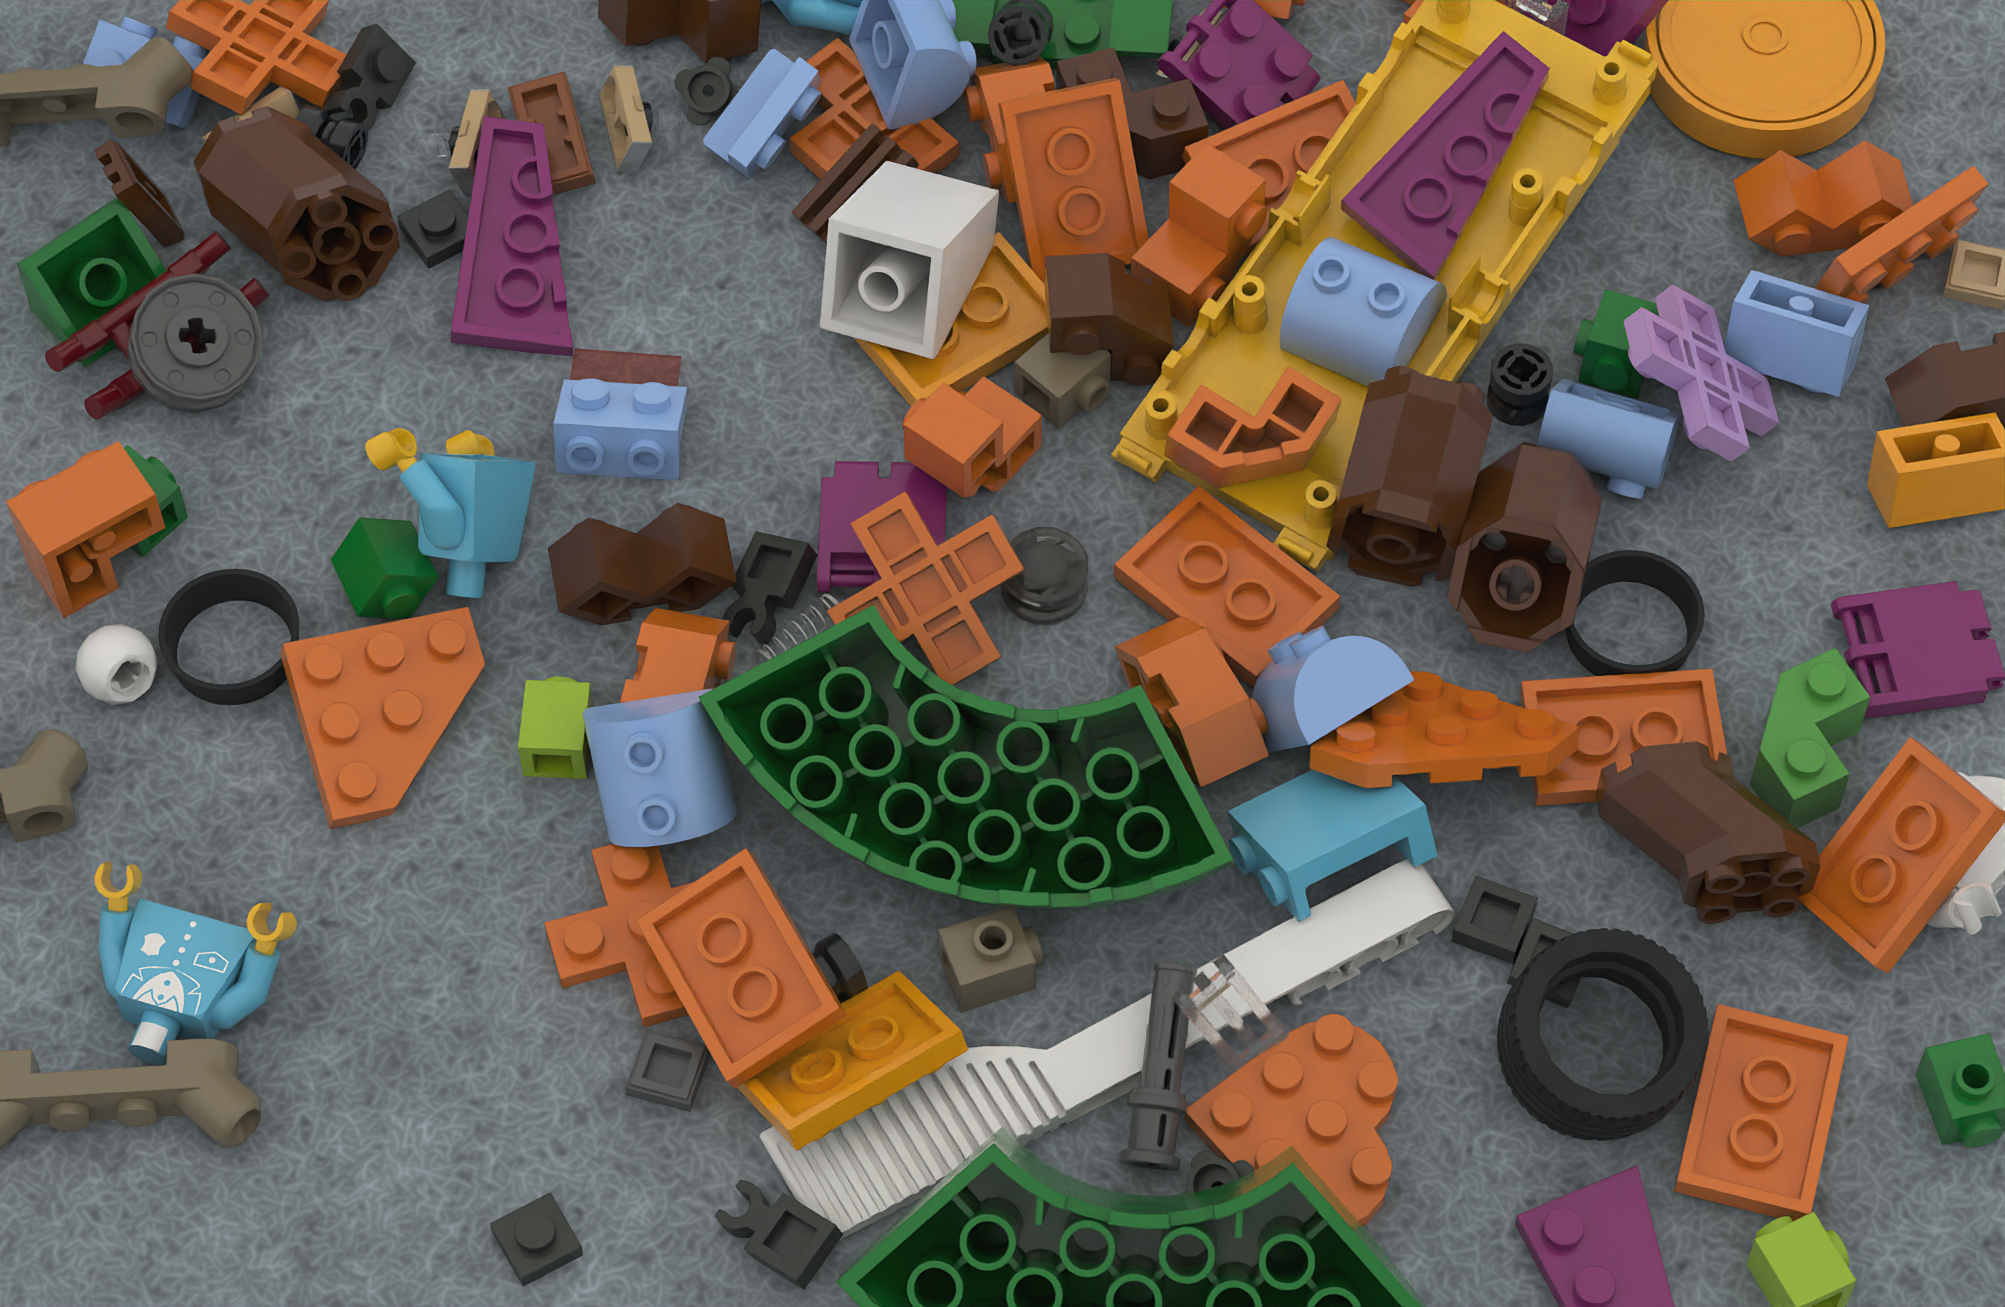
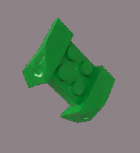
M952 0L956 11V24L953 31L958 42L969 41L974 48L980 49L981 57H992L993 64L1004 63L991 49L988 31L993 18L1003 5L1010 0ZM1039 0L1048 7L1053 15V36L1040 54V57L1049 63L1051 69H1057V61L1114 47L1120 64L1121 56L1160 58L1164 52L1168 51L1173 0Z

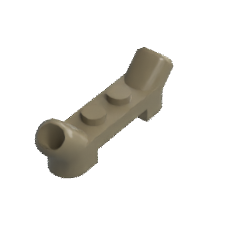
M153 37L122 65L96 67L90 64H76L69 69L38 70L34 68H20L13 73H0V146H9L12 125L104 119L118 138L156 135L163 131L165 127L168 102L191 83L194 70L165 37Z
M56 729L39 731L13 767L0 770V824L9 823L16 843L66 831L75 822L76 813L71 792L88 770L86 753L75 739Z
M217 1039L167 1041L166 1065L41 1073L32 1049L0 1051V1150L23 1128L32 1124H49L58 1130L76 1131L89 1126L90 1121L117 1119L119 1123L126 1126L142 1127L155 1123L157 1117L179 1115L187 1116L221 1147L235 1146L244 1142L258 1127L261 1121L262 1100L238 1080L239 1050L234 1045Z

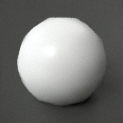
M123 624L100 627L84 640L77 652L75 670L84 690L88 694L110 705H117L135 701L151 687L156 678L158 658L149 638L142 632Z

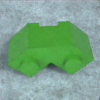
M1836 647L1780 673L1750 782L1757 796L1796 828L1802 827L1839 809L1850 773L1831 746L1860 732L1870 700V696Z

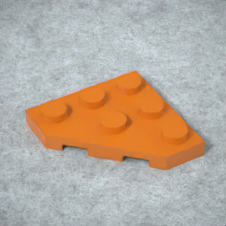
M468 607L283 643L280 655L329 829L363 823L392 815L449 726L465 697L476 683L484 669L485 662Z
M1411 670L1410 673L1414 681L1312 744L1309 769L1363 788L1391 787L1392 775H1410L1415 773H1427V779L1430 784L1482 780L1483 768L1497 769L1517 766V772L1520 777L1547 775L1578 750L1580 727L1558 720L1553 714L1544 710L1525 709L1501 701L1491 692L1468 690L1445 682L1434 673Z

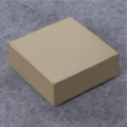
M1957 240L1952 249L1943 297L2003 310L2005 305V250Z

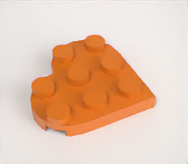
M1328 1014L1321 1017L1317 1022H1308L1284 1034L1190 1105L1183 1119L1218 1158L1230 1163L1245 1160L1252 1165L1254 1170L1267 1164L1292 1145L1360 1224L1364 1226L1382 1207L1391 1179L1392 1161L1377 1131L1389 1118L1397 1091L1398 1075L1392 1060L1377 1039L1360 1027L1352 1025L1344 1016Z

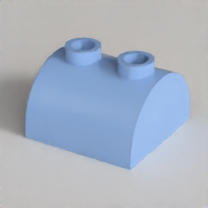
M862 0L849 41L888 130L899 129L912 123L917 125L919 121L939 115L961 96L969 82V78L975 74L976 54L973 45L969 41L958 42L953 31L956 24V11L952 0Z
M1328 237L1311 253L1292 288L1281 322L1280 347L1284 351L1369 387V383L1384 379L1387 369L1396 366L1407 367L1447 298L1446 287L1443 283L1334 237Z
M1562 379L1551 389L1537 445L1574 452L1582 466L1587 470L1609 476L1606 489L1624 496L1642 499L1645 487L1656 490L1660 487L1683 412Z
M1320 626L1304 635L1301 631L1297 632L1267 650L1272 661L1258 677L1253 689L1252 698L1260 706L1267 722L1268 731L1262 737L1269 753L1310 745L1414 681V678L1404 661L1385 644L1364 636H1344L1330 639L1324 626Z
M712 688L585 708L583 719L607 834L611 843L624 847H650L681 842L713 832L727 825L735 818L737 808L722 735L699 699V696L713 690Z

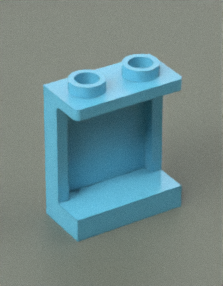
M1310 770L1228 811L1234 837L1228 840V847L1235 864L1244 875L1253 873L1259 880L1261 888L1273 906L1282 904L1298 922L1311 916L1305 893L1309 885L1391 844L1415 867L1438 856L1426 805L1395 775H1392L1391 787L1363 788L1321 772Z

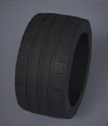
M1608 928L1589 929L1585 932L1580 931L1568 935L1538 953L1521 972L1505 998L1497 1031V1051L1499 1063L1502 1065V1074L1506 1079L1507 1085L1512 1089L1513 1096L1519 1100L1520 1105L1528 1110L1527 1112L1537 1118V1121L1541 1124L1548 1125V1128L1556 1130L1562 1135H1571L1572 1138L1589 1141L1593 1139L1605 1141L1624 1138L1641 1132L1664 1118L1686 1095L1699 1074L1705 1057L1709 1033L1707 1031L1708 1019L1706 1007L1703 1005V996L1699 992L1697 983H1694L1691 973H1688L1685 969L1684 964L1680 963L1673 953L1670 954L1666 951L1665 947L1657 945L1652 939L1644 938L1645 936L1635 935L1631 931H1620V929L1615 928L1612 930H1608ZM1576 976L1605 978L1630 989L1651 1009L1662 1033L1663 1059L1657 1074L1642 1089L1629 1094H1600L1574 1083L1552 1062L1540 1036L1539 1014L1546 997L1561 982Z

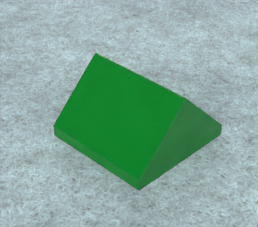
M117 197L17 263L31 311L60 342L65 341L71 334L85 327L93 320L102 317L166 271L130 211ZM110 340L109 344L80 363L87 367L117 346Z

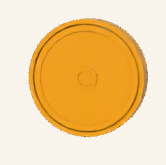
M1669 0L1645 28L1642 49L1652 54L1653 60L1659 63L1656 69V77L1651 84L1650 94L1665 116L1684 133L1709 147L1736 156L1767 159L1780 150L1793 157L1804 155L1824 148L1847 134L1862 119L1873 100L1886 47L1883 21L1874 0Z

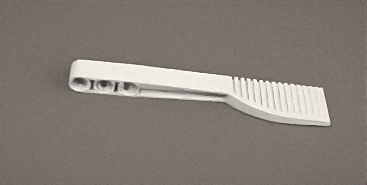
M1406 859L1310 908V917L1300 922L1293 917L1198 968L1197 976L1194 979L1185 1049L1284 995H1287L1293 1005L1298 1006L1302 1004L1299 999L1300 997L1324 985L1329 990L1361 974L1358 968L1380 957L1382 962L1419 944L1416 939L1417 937L1431 930L1436 935L1441 933L1453 921L1455 916L1454 910L1423 864L1415 867ZM1152 993L1047 1050L1019 1046L968 1048V1051L949 1061L938 1071L925 1075L889 1096L880 1105L867 1109L831 1130L825 1137L813 1141L797 1151L774 1127L763 1131L759 1137L796 1201L836 1224L843 1233L841 1237L843 1239L922 1198L1001 1127L1021 1146H1025L1028 1141L1042 1137L1043 1133L1058 1129L1062 1123L1068 1124L1132 1091V1088L1139 1087Z

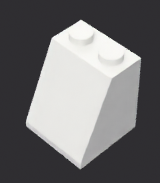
M886 161L829 218L820 328L934 359L940 351L994 245L999 190Z

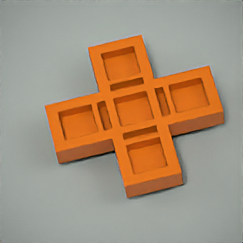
M179 0L169 11L166 29L210 51L193 71L190 89L241 115L247 111L270 82L290 90L292 93L321 108L326 106L330 96L337 92L345 82L337 73V70L347 54L309 36L325 17L329 0H254L251 5L241 0Z
M838 37L806 61L819 71L821 84L817 90L822 95L817 105L825 112L789 138L790 153L820 179L823 178L872 123L884 135L894 140L901 149L906 150L919 163L916 169L937 174L959 157V142L932 118L919 121L917 125L912 123L899 129L888 130L854 51Z
M905 491L850 523L882 579L827 610L835 625L874 605L900 643L915 635L938 677L953 686L1003 658L971 602L1026 570L993 514L944 543L937 545L912 499Z
M610 844L591 849L592 859L607 906L544 922L562 988L626 971L643 1028L689 1015L636 920L693 882L671 888L658 846L624 847Z

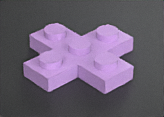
M1672 284L1655 297L1659 316L1641 307L1624 320L1630 346L1628 350L1629 359L1642 376L1649 379L1654 378L1678 392L1684 416L1682 426L1690 441L1701 449L1707 448L1732 462L1750 449L1745 428L1762 437L1779 424L1768 378L1726 354L1714 307Z

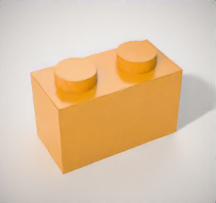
M1996 412L1876 431L1867 487L1887 527L1893 528L2005 509V429Z

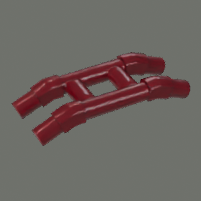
M215 230L193 250L190 249L181 258L168 266L165 272L99 319L93 320L85 327L71 334L65 341L47 350L45 353L47 364L52 370L60 372L72 364L92 356L109 344L110 340L115 343L128 359L127 346L130 327L134 315L147 293L170 278L188 274H205L210 266L231 250L230 245ZM255 277L240 289L254 309L270 296L265 287ZM187 334L184 342L191 344L192 353H198L204 348L205 345L198 343L197 335ZM130 369L111 381L108 386L86 398L84 406L87 413L93 419L99 420L112 411L128 405L145 391L135 380Z

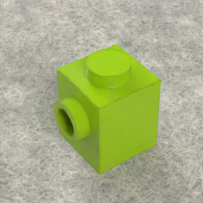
M562 676L550 677L545 680H526L518 741V752L523 776L587 779L590 748L583 712L585 708L594 707L590 683L577 682L574 679Z
M1815 1212L1795 1221H1792L1790 1216L1780 1217L1766 1224L1755 1235L1746 1265L1772 1307H1844L1848 1304L1856 1279L1848 1267L1849 1256L1847 1250L1835 1231L1831 1229L1825 1230Z

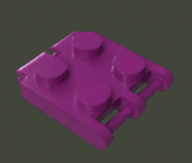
M1213 0L1201 16L1194 15L1186 24L1188 33L1174 51L1164 52L1157 62L1159 69L1173 82L1190 78L1202 109L1225 130L1310 94L1321 79L1319 74L1308 65L1313 55L1254 0ZM1225 5L1228 8L1227 12L1216 26H1213L1211 21ZM1197 41L1200 46L1186 63L1183 57Z
M835 461L834 477L821 478L817 593H830L831 587H868L882 579L850 523L905 491L912 499L937 545L946 541L947 486L911 462H891L890 478H879V462Z
M1952 581L1842 596L1831 602L1830 606L1833 617L1842 621L1849 646L1844 652L1846 663L1851 669H1855L1859 682L1870 696L1864 718L1984 703L1988 690H1995L2004 686L2005 672L1994 639H1986L1989 637L1988 632L1992 629L1979 590L1959 592L1957 582ZM1854 618H1857V622H1858L1859 629H1860L1859 634H1858V630H1857V627H1856V623H1855ZM1868 667H1870L1872 671V675L1875 682V691Z

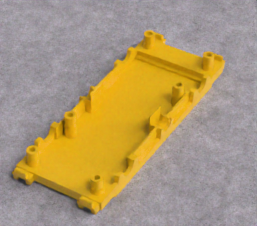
M1424 0L1409 23L1405 24L1402 22L1394 33L1390 49L1377 71L1373 74L1367 72L1358 85L1356 104L1307 174L1298 170L1293 187L1284 203L1277 210L1271 208L1267 231L1217 302L1211 298L1207 299L1199 310L1196 325L1186 343L1177 352L1172 349L1162 363L1160 377L1120 432V442L1111 453V457L1155 483L1168 470L1196 487L1200 486L1207 493L1278 531L1280 534L1273 544L1292 559L1318 573L1327 559L1332 561L1336 556L1326 545L1368 386L1282 350L1280 347V328L1285 307L1296 279L1314 249L1328 237H1334L1416 272L1342 211L1341 200L1503 31L1550 68L1546 83L1436 281L1445 285L1447 298L1407 366L1420 374L1455 383L1619 144V138L1650 94L1651 84L1656 77V69L1659 63L1653 60L1652 54L1625 40H1622L1621 43L1617 41L1609 54L1604 57L1496 0ZM1288 366L1342 399L1336 421L1303 471L1215 488L1164 456L1168 433L1201 384L1254 417Z

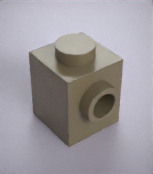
M1047 334L1014 362V393L1040 413L1053 426L1060 429L1082 409L1090 412L1104 401L1111 387V354L1109 350H1096L1085 355H1076L1069 352L1050 353L1049 334Z
M1005 908L938 929L939 958L960 1013L1035 989L1036 966L1043 964V954L1034 928L1032 926L1022 928L1015 908Z

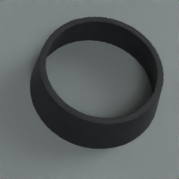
M1615 551L1601 555L1588 562L1578 606L1591 592L1608 584L1617 582L1645 584L1661 591L1677 605L1686 623L1687 642L1680 652L1664 661L1647 665L1623 664L1610 660L1589 647L1578 634L1573 623L1566 628L1567 641L1572 653L1580 664L1595 676L1677 671L1691 653L1704 625L1703 599L1691 577L1672 561L1645 551Z
M246 569L217 570L190 581L171 598L160 619L159 645L166 662L187 691L209 703L229 706L254 702L275 691L283 684L287 676L281 658L263 674L248 681L234 684L208 683L185 673L178 665V643L184 629L202 611L229 601L255 602L270 608L283 619L291 634L290 642L299 640V615L290 594L272 578Z

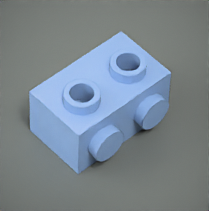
M1751 270L1733 301L1724 344L1725 352L1727 355L1763 375L1800 385L1810 392L1826 393L1839 397L1857 364L1870 305Z

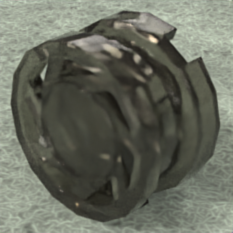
M1034 527L1016 535L1010 541V544L1026 571L1001 585V596L1008 610L1020 620L1035 625H1055L1070 619L1082 608L1088 595V555L1083 545L1069 532L1054 527ZM1037 539H1045L1043 541L1037 542ZM1064 543H1065V544H1066L1068 547H1070L1073 551L1068 550V549H1067L1066 547H1064V546H1061V544H1064Z

